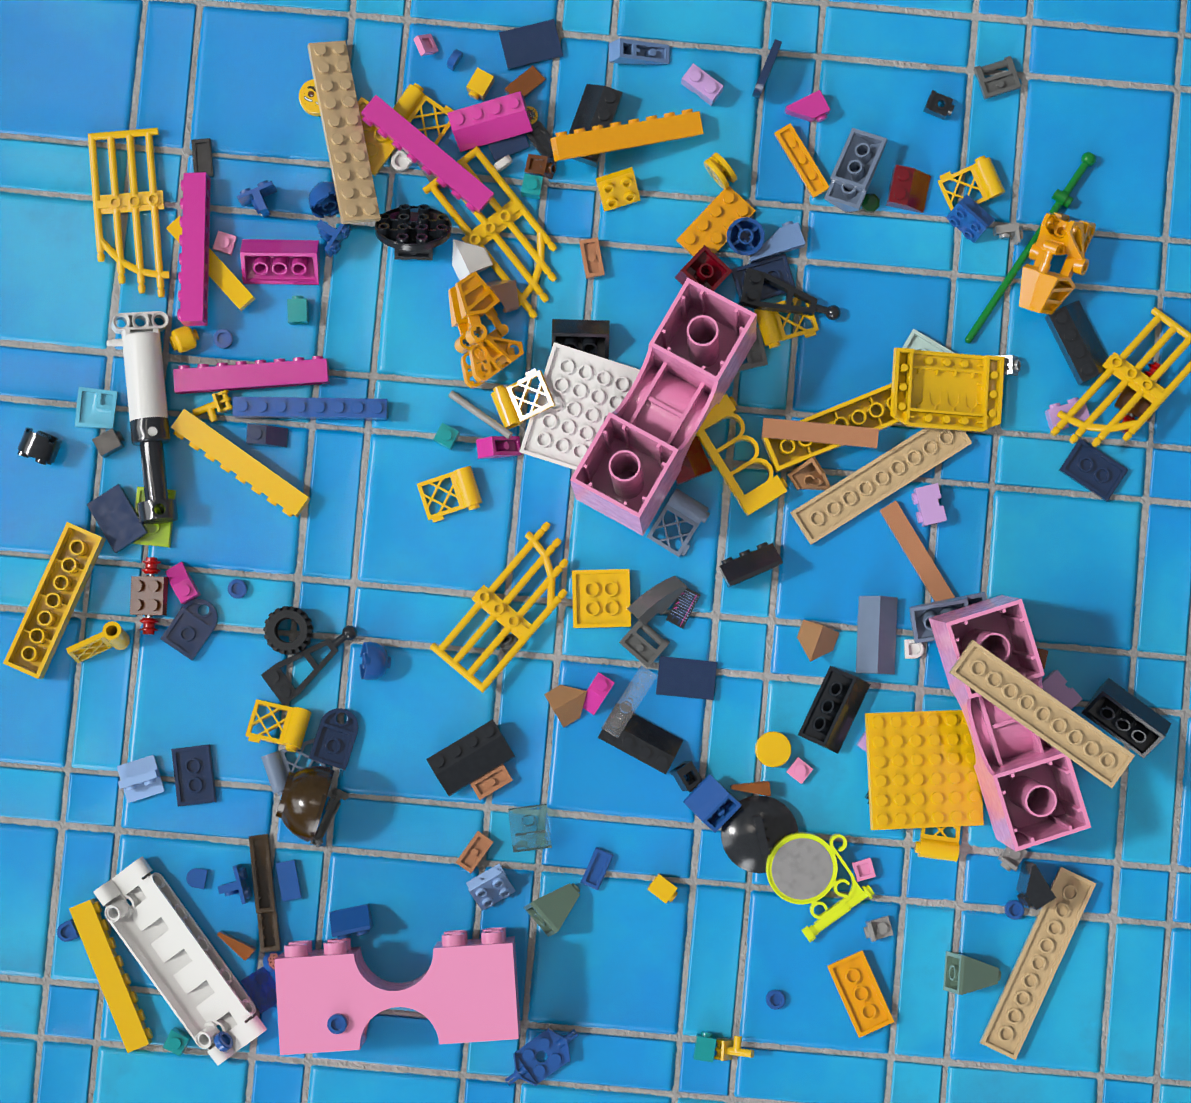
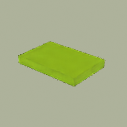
M137 486L135 510L139 516L138 503L145 501L144 487ZM168 490V499H176V490ZM154 509L156 514H162L159 509ZM173 522L144 524L148 534L132 543L170 548Z

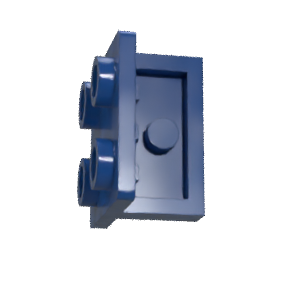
M268 180L257 184L258 187L254 189L247 188L240 191V195L237 196L242 206L252 203L257 213H261L264 218L271 215L264 197L277 192L273 182H268Z
M967 194L946 217L952 226L959 229L965 238L973 243L995 220Z
M320 219L317 228L321 235L320 237L328 242L325 247L327 256L332 257L333 254L336 255L339 252L341 241L343 238L347 239L352 231L350 229L351 224L341 223L335 229Z
M237 864L233 866L236 881L218 886L219 894L225 893V897L239 893L242 904H246L251 901L250 897H253L252 890L246 884L245 879L248 878L246 868L242 867V864Z

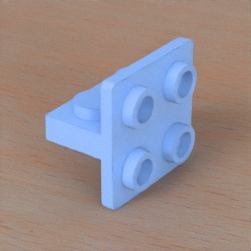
M154 755L117 766L121 780L118 781L120 789H124L128 803L165 791Z
M500 863L466 882L470 894L481 910L493 906V904L515 892Z

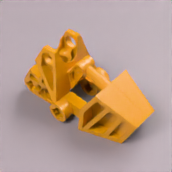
M1054 212V214L1046 213L1041 223L1038 239L1032 245L1029 253V259L1035 261L1034 265L1026 264L1023 266L1019 307L1038 313H1054L1076 287L1071 279L1073 273L1083 276L1088 269L1089 260L1085 258V252L1095 233V223L1086 220H1071L1069 222V215ZM1067 254L1060 273L1049 271L1053 255Z
M476 271L457 282L454 287L448 290L452 327L458 326L461 335L456 339L454 346L459 353L464 354L461 358L464 382L472 389L483 384L524 354L522 342L502 338L508 333L509 328L500 322L497 317L498 314L494 309V306L500 300ZM486 314L496 328L488 335L486 327L482 325L480 317ZM511 345H516L519 348L517 355H515L514 348L510 347ZM466 356H470V365L466 363ZM472 375H473V378L476 380L475 384H474V381H470V378L472 377Z

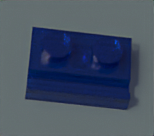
M264 966L241 980L242 985L261 1014L277 1004L276 982Z

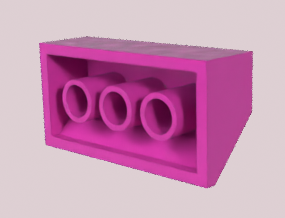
M521 91L447 113L460 152L533 131L524 95Z
M242 239L240 258L243 284L319 285V240Z

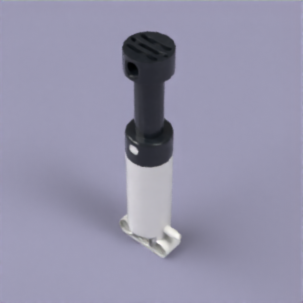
M162 311L119 313L115 315L111 322V328L115 333L122 334V339L106 341L107 346H123L131 440L133 445L140 446L145 501L138 503L140 524H160L178 520L176 500L168 499L163 444L170 442L160 338V332L166 328L169 318ZM161 318L164 324L161 326L157 325L154 319ZM142 319L145 325L142 327L137 326L135 320ZM122 320L125 322V327H118L115 322ZM154 509H159L162 514H156Z

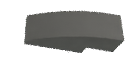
M676 576L670 577L646 591L627 609L640 622L646 625L657 612L662 615L688 587Z

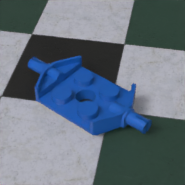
M547 1028L513 1053L515 1071L505 1078V1081L510 1086L518 1079H522L537 1086L538 1083L571 1061L569 1043L579 1034L573 1029L568 1034L561 1035ZM539 1051H544L548 1055L547 1059L543 1062L539 1061L536 1057Z

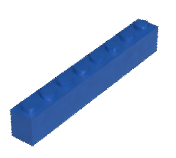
M233 397V417L254 419L388 420V400L370 398Z

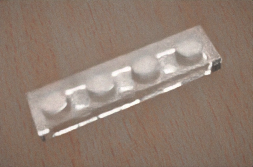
M640 666L603 724L602 729L618 738L657 675Z

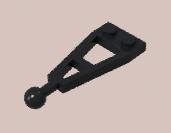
M747 268L745 271L739 299L740 305L757 310L812 316L816 311L826 314L829 320H837L841 314L838 306L831 305L826 307L817 304L818 299L767 273ZM764 282L787 293L785 304L760 301ZM793 296L808 303L809 307L792 305Z
M352 625L345 626L342 634L333 641L330 638L286 658L273 665L261 676L282 705L285 706L300 695L339 651L337 647L346 640L351 641L356 638L357 630ZM328 646L331 651L318 664L311 653ZM305 657L314 670L295 688L281 668Z

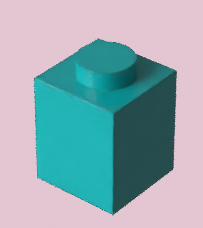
M524 173L521 196L540 200L544 182L543 177Z
M292 296V299H287L288 323L290 325L309 324L308 300L304 299L303 296Z
M442 423L433 440L443 447L452 450L460 432Z
M174 1027L162 1048L181 1056L191 1039V1035Z
M702 1031L701 1034H696L694 1060L713 1062L716 1046V1037L712 1036L713 1033Z

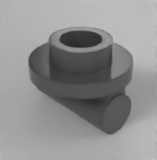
M513 634L506 636L499 645L504 654L509 652L518 641V638Z

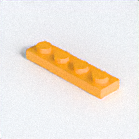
M790 123L774 132L776 139L812 198L827 191L829 188L828 183L792 124Z

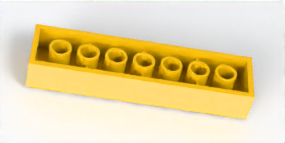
M892 383L799 420L803 422L877 428L879 431L900 423V421L890 416ZM761 438L775 473L807 461L813 456L816 457L843 446Z
M69 522L66 523L3 664L37 679L44 678L106 538Z

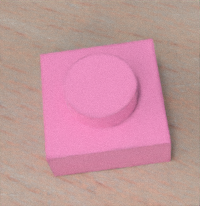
M431 34L418 35L414 38L421 56L432 55L439 51Z
M218 231L212 249L232 256L237 236Z
M797 757L786 773L802 784L813 768Z
M870 857L851 863L857 882L876 877Z

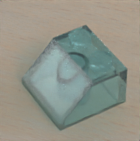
M547 804L508 809L513 852L552 848Z

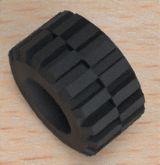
M283 606L282 608H277L268 615L269 618L264 622L266 624L263 627V631H265L264 638L267 640V644L274 651L281 654L291 655L305 650V647L311 643L310 640L314 635L312 634L314 627L312 626L311 619L305 612L296 607ZM292 619L299 625V635L292 642H285L278 635V627L283 620Z

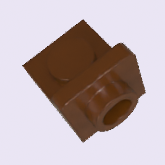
M528 154L524 172L553 179V175L556 172V162L548 156Z

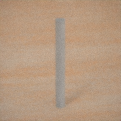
M451 391L448 397L506 438H511L513 433L456 392Z

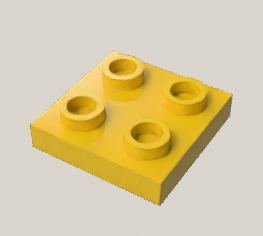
M632 167L595 178L604 212L641 201Z

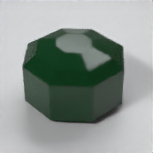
M866 194L861 208L867 213H874L880 206V199L875 194Z

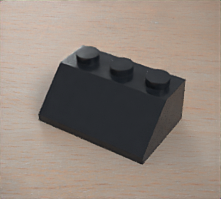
M552 319V347L555 342L609 360V320Z
M767 542L757 545V550L750 552L748 549L739 553V558L733 560L732 557L721 561L722 565L719 566V569L727 587L729 588L783 564L773 543L768 545Z
M1027 861L1023 862L1016 889L1019 893L1017 898L1022 905L1038 910L1054 900L1056 896L1036 864Z

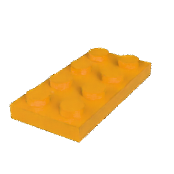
M729 186L676 239V242L693 257L704 245L716 254L727 243V230L734 220L741 217H751L756 210Z
M863 950L827 965L859 1038L894 1022Z

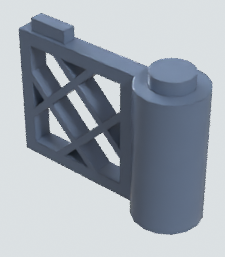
M676 488L648 533L647 538L678 557L681 554L684 556L690 547L687 543L700 522L705 523L710 513L707 512L709 508ZM667 510L675 514L676 522L665 524L664 515ZM688 522L693 525L690 533L682 534L679 523ZM677 524L679 535L668 537L666 526ZM664 527L666 538L658 540L652 536L656 529ZM683 536H687V538H686L685 541L683 542V538H682V537H683ZM680 537L682 546L679 551L671 548L669 540Z
M315 738L303 742L301 751H296L299 756L295 764L287 761L284 753L289 751L285 749L261 757L273 794L278 793V796L282 795L290 771L288 764L293 766L290 772H293L295 767L300 770L303 769L296 764L301 755L309 758L308 755L302 752L306 745L314 743ZM311 760L308 767H311L314 760ZM317 762L321 766H326L324 763Z

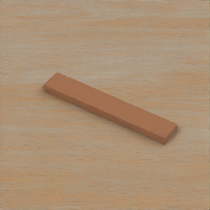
M763 418L761 438L877 449L879 429Z
M897 501L879 510L933 601L955 598Z

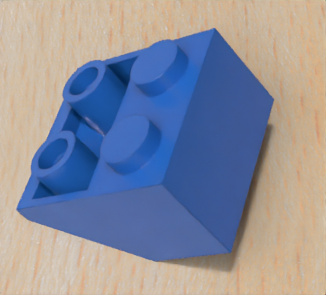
M711 774L683 801L714 833L742 806Z
M369 903L329 913L332 937L337 936L338 940L351 936V933L355 932L357 936L367 934L374 926Z

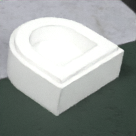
M397 150L391 158L392 167L399 172L406 171L413 164L406 157L407 154L403 150Z
M507 155L496 162L494 167L498 172H501L513 160L510 155Z
M914 639L904 640L905 659L919 658L923 654L924 646L922 643H915Z

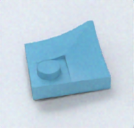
M79 387L75 427L107 430L113 428L118 392Z

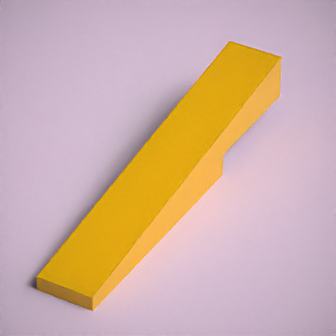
M181 216L166 227L178 242L179 236L182 235V228L180 227ZM209 248L210 278L239 310L243 311L255 300L254 296Z

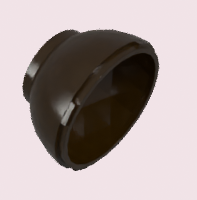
M311 766L295 773L290 771L288 773L276 817L281 818L285 826L295 836L304 841L314 840L334 774V770H331V767Z

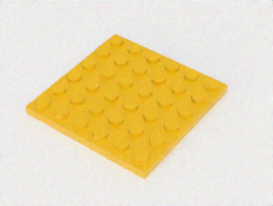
M962 710L865 713L870 830L984 825L982 791L974 765H976L975 750Z

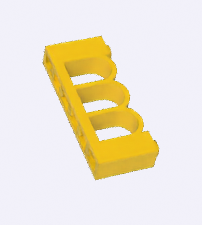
M725 394L720 403L711 409L696 435L746 516H749L785 494L788 485L783 477L779 478L778 475L773 477V468L767 460L757 458L759 446L752 437L743 435L745 424L743 419L735 414L737 403L732 396L728 397ZM726 418L736 420L740 426L739 435L716 449L705 430ZM739 441L750 443L754 449L753 458L730 472L719 453ZM750 465H763L768 471L767 481L744 495L733 476Z

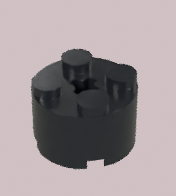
M26 427L19 443L17 454L26 458H36L35 461L43 465H52L55 462L62 440H58L57 437L42 431L35 433L33 428Z

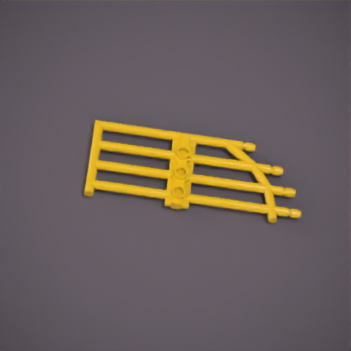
M158 128L88 133L98 262H104L105 250L117 263L119 284H125L126 277L124 274L126 268L137 274L139 294L145 293V276L154 277L157 281L158 297L164 298V279H170V272L163 271L159 210L164 209L163 190H157L153 136L159 135ZM145 136L149 191L138 192L134 137ZM126 138L130 193L119 194L115 139ZM96 140H107L111 181L110 195H100ZM140 211H151L156 270L144 269ZM132 212L136 265L124 259L121 213ZM113 214L116 250L103 238L102 215Z
M476 146L459 159L457 163L481 182L467 164L474 157H477L509 197L510 201L501 207L493 197L489 204L496 212L486 218L482 212L478 213L475 211L473 214L481 224L471 230L437 187L439 185L436 182L437 178L423 187L422 190L426 195L429 192L435 195L465 233V236L462 238L465 243L485 248L484 245L494 239L528 282V286L522 293L517 288L519 307L522 305L530 317L535 319L538 314L527 301V298L534 290L543 302L546 303L549 300L548 295L543 292L544 290L538 282L542 271L552 282L557 280L556 275L545 262V244L548 245L547 247L552 252L557 249V246L551 241L552 239L480 148ZM522 215L537 233V251L514 223ZM507 227L537 263L533 276L499 235ZM487 250L493 263L491 267L501 280H511Z
M1154 307L1151 314L1155 317L1120 355L1114 352L1102 365L1106 369L1105 372L1067 413L1062 410L1058 412L1057 417L1061 420L1056 424V427L1054 426L1050 434L1053 437L1056 436L1067 423L1079 427L1069 439L1071 444L1077 442L1079 437L1086 431L1100 432L1097 435L1098 437L1091 443L1094 447L1099 446L1110 432L1129 429L1122 439L1125 442L1130 440L1132 435L1142 427L1191 372L1190 361L1166 389L1156 383L1191 344V333ZM1160 321L1170 327L1135 366L1126 361L1128 356ZM1176 332L1185 338L1183 342L1150 378L1141 372ZM1112 374L1121 380L1085 422L1074 417ZM1127 385L1136 391L1135 395L1107 425L1094 424ZM1142 397L1152 403L1138 420L1119 423Z
M547 521L534 535L530 531L527 532L525 537L529 541L489 588L483 585L472 598L475 604L439 646L435 642L430 646L433 652L482 693H484L568 593L563 588L555 596V580L569 561L564 558L553 570L550 556L562 541L556 538L546 550L539 542L551 526ZM534 547L540 554V557L502 600L495 594V591ZM544 564L547 578L519 611L516 612L509 604ZM548 588L547 607L532 624L529 623L523 616ZM482 608L490 616L455 657L452 658L445 650ZM497 620L504 628L468 670L465 669L459 662L494 621ZM511 632L519 640L486 679L481 682L474 674Z

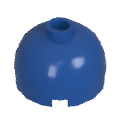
M334 182L318 183L311 190L308 198L312 214L315 217L324 218L323 215L329 213L330 217L340 213Z
M741 217L734 220L727 230L728 245L737 254L752 255L763 245L765 232L762 225L755 219Z
M363 643L360 657H362V664L359 666L360 677L365 680H377L386 673L387 668L391 667V657L388 656L387 650L379 643Z

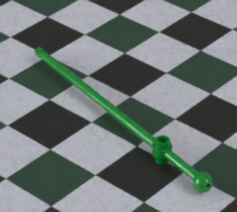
M1091 152L1084 153L1081 157V165L1063 191L1059 189L1055 191L1052 199L1056 202L1049 211L1050 213L1058 212L1062 206L1066 208L1070 206L1074 198L1069 195L1086 169L1095 164L1096 156ZM1041 225L965 338L966 343L972 342L1028 258L1032 245L1038 239Z

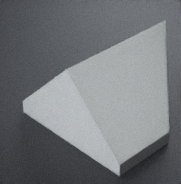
M453 239L452 266L459 280L464 279L475 271L480 273L493 265L486 248Z

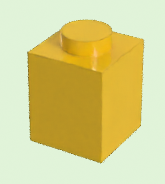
M477 67L466 86L467 92H469L468 95L476 100L479 98L484 100L495 81L494 76Z
M659 873L647 887V890L664 903H667L668 900L672 902L678 894L676 892L677 887Z

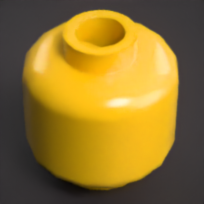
M189 326L173 330L169 337L173 350H177L179 353L196 348V340H199L197 331L195 329L192 330Z

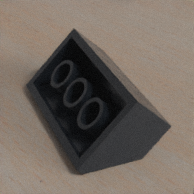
M586 84L569 134H574V130L585 128V131H590L593 126L603 125V128L610 127V123L614 122L623 92L603 85ZM602 153L572 159L597 168Z
M1079 300L1044 317L1078 385L1105 372L1106 369L1102 365L1108 357Z
M830 666L798 736L838 754L871 684L859 677Z
M1110 678L1098 688L1081 712L1142 758H1145L1166 737L1171 725L1169 721Z
M615 704L598 736L599 739L665 775L683 742L682 739Z
M492 719L426 760L448 796H451L513 759L515 755L497 724Z

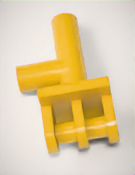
M224 390L212 394L214 401L193 409L194 416L196 417L207 412L211 423L218 421L214 409L217 408V411L220 413H226L233 409V405L230 403L231 397H228L229 391Z
M734 1036V1045L733 1040L716 1039L717 1047H715V1051H717V1055L714 1056V1059L721 1061L732 1060V1055L754 1057V1050L741 1048L742 1036Z

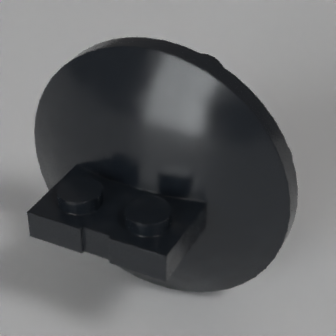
M401 204L398 208L380 214V220L375 222L376 237L385 245L394 248L395 260H433V248L446 242L452 233V224L448 216L438 210L429 208V205L426 204L419 206ZM418 208V212H410V209Z
M750 796L739 801L742 806L722 825L721 841L727 856L738 867L753 873H766L767 858L773 846L785 836L798 833V827L791 811L780 801L768 796Z

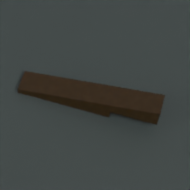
M269 835L249 836L261 953L282 951Z

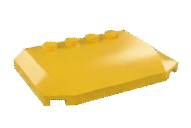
M894 348L890 416L908 427L983 432L995 425L1001 424L1005 357Z

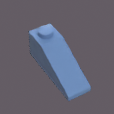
M619 38L609 43V62L668 65L669 45Z
M789 221L782 224V227L750 257L749 263L804 247L805 241L799 223Z

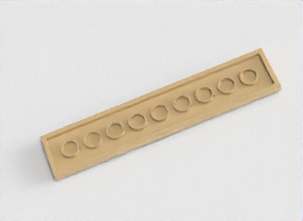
M346 41L309 43L307 48L341 223L351 224L379 221L380 213Z
M924 428L793 510L790 514L809 544L812 545L969 446L972 442L965 431Z
M971 640L949 671L951 675L1110 788H1113L1135 757L1134 754L974 640Z
M1059 867L1050 887L1056 898L1041 907L979 1043L1016 1060L1096 883Z

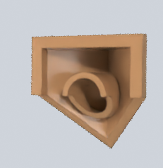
M494 280L486 283L504 306L503 311L505 313L519 308L516 280Z
M814 456L787 474L797 490H827L831 487L825 472Z
M803 620L797 638L811 662L834 650L839 632L826 626Z
M559 685L544 694L563 727L581 717L587 691Z

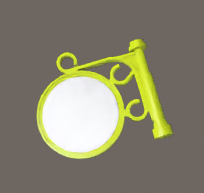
M805 832L793 833L779 840L773 846L767 858L766 875L774 892L785 901L793 904L811 903L810 913L818 920L814 922V925L806 926L801 930L809 942L815 940V936L845 915L851 908L867 897L872 899V896L875 894L869 885L862 886V889L860 888L853 873L833 846V841L836 838H842L843 844L838 848V851L841 852L846 848L847 840L842 834L832 835L828 845L822 838L814 834ZM836 856L851 877L852 884L848 894L838 892L837 890L839 883L844 882L847 885H850V883L844 878L836 880L838 872ZM833 887L834 892L844 898L830 908H827V905L820 901V899ZM823 905L826 911L817 915L814 913V907Z

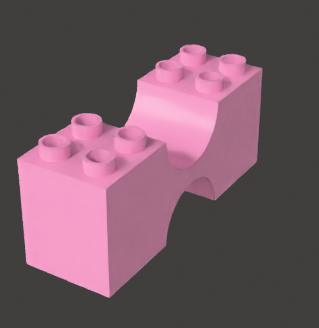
M689 278L686 279L650 341L646 358L632 387L618 408L612 413L609 412L570 479L576 500L642 536L645 534L679 475L686 453L700 426L711 409L722 400L756 341L757 314Z
M1000 595L929 618L950 690L962 709L971 734L976 756L974 768L996 839L1012 850L1019 851L1091 828L1071 759L949 673L971 640H974L1043 689L1042 677L1045 673L1022 599Z
M505 927L482 929L481 939H467V930L445 931L444 935H442V941H438L433 948V959L430 968L419 978L404 983H393L376 976L366 965L362 957L361 947H351V938L340 940L338 938L328 939L326 943H323L324 949L312 950L311 940L288 942V945L284 946V952L274 959L280 1055L360 1050L366 1041L370 1020L381 1011L394 1007H406L423 1014L434 1026L439 1044L519 1039L521 1028L515 936L506 937ZM336 1013L344 1015L348 1021L346 1030L341 1034H333L327 1027L328 1019Z

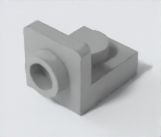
M1018 223L999 225L993 228V235L999 236L1000 239L1009 238L1012 234L1014 245H1018L1021 239H1023L1022 228H1019Z
M998 355L1005 357L1004 375L1018 376V371L1021 369L1018 357L1014 355Z
M1006 846L998 858L1002 862L1000 866L1009 872L1011 869L1017 871V866L1027 851L1025 849L1014 851Z
M888 916L866 921V927H863L866 938H870L872 942L893 935Z

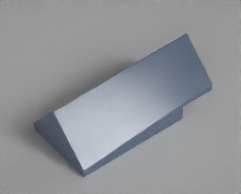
M852 128L830 177L831 183L824 199L844 212L859 211L888 139Z
M980 592L909 607L914 642L922 643L935 640L929 618L985 601L986 593Z
M859 596L856 673L895 674L898 597Z

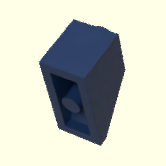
M247 424L246 443L253 446L287 448L288 428Z

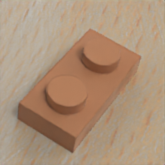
M598 237L579 241L586 279L605 276Z
M503 764L470 785L479 800L513 781Z
M477 831L455 863L469 873H472L494 841L480 831Z

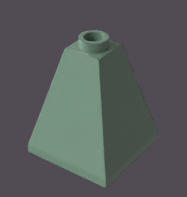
M569 883L532 901L523 908L549 937L557 933L580 896V890L574 883Z
M946 951L943 990L963 995L998 984V981H1000L1001 971L999 968L965 955Z

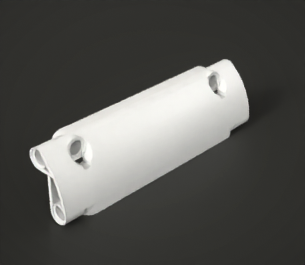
M142 856L114 878L97 888L93 893L100 903L106 907L105 916L193 1040L200 1048L209 1050L207 1052L218 1066L265 1032L267 1028L257 1015L253 1017V1014L256 1012L255 1004L164 877L157 872L151 874L150 872L153 870ZM127 899L132 902L131 906L127 903ZM218 1024L221 1026L222 1031L231 1036L233 1041L232 1048L226 1052L220 1051L214 1043V1036L220 1032L216 1027Z

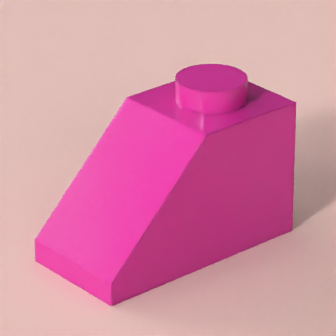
M818 90L786 106L785 112L788 115L809 122L816 120L821 122L828 118L827 115L830 112V108L821 90Z
M491 436L476 440L478 459L521 455L519 452L521 448L519 436H511L510 439L505 436Z
M183 562L165 571L171 587L181 604H185L201 595Z
M598 672L587 689L583 708L594 715L615 682Z

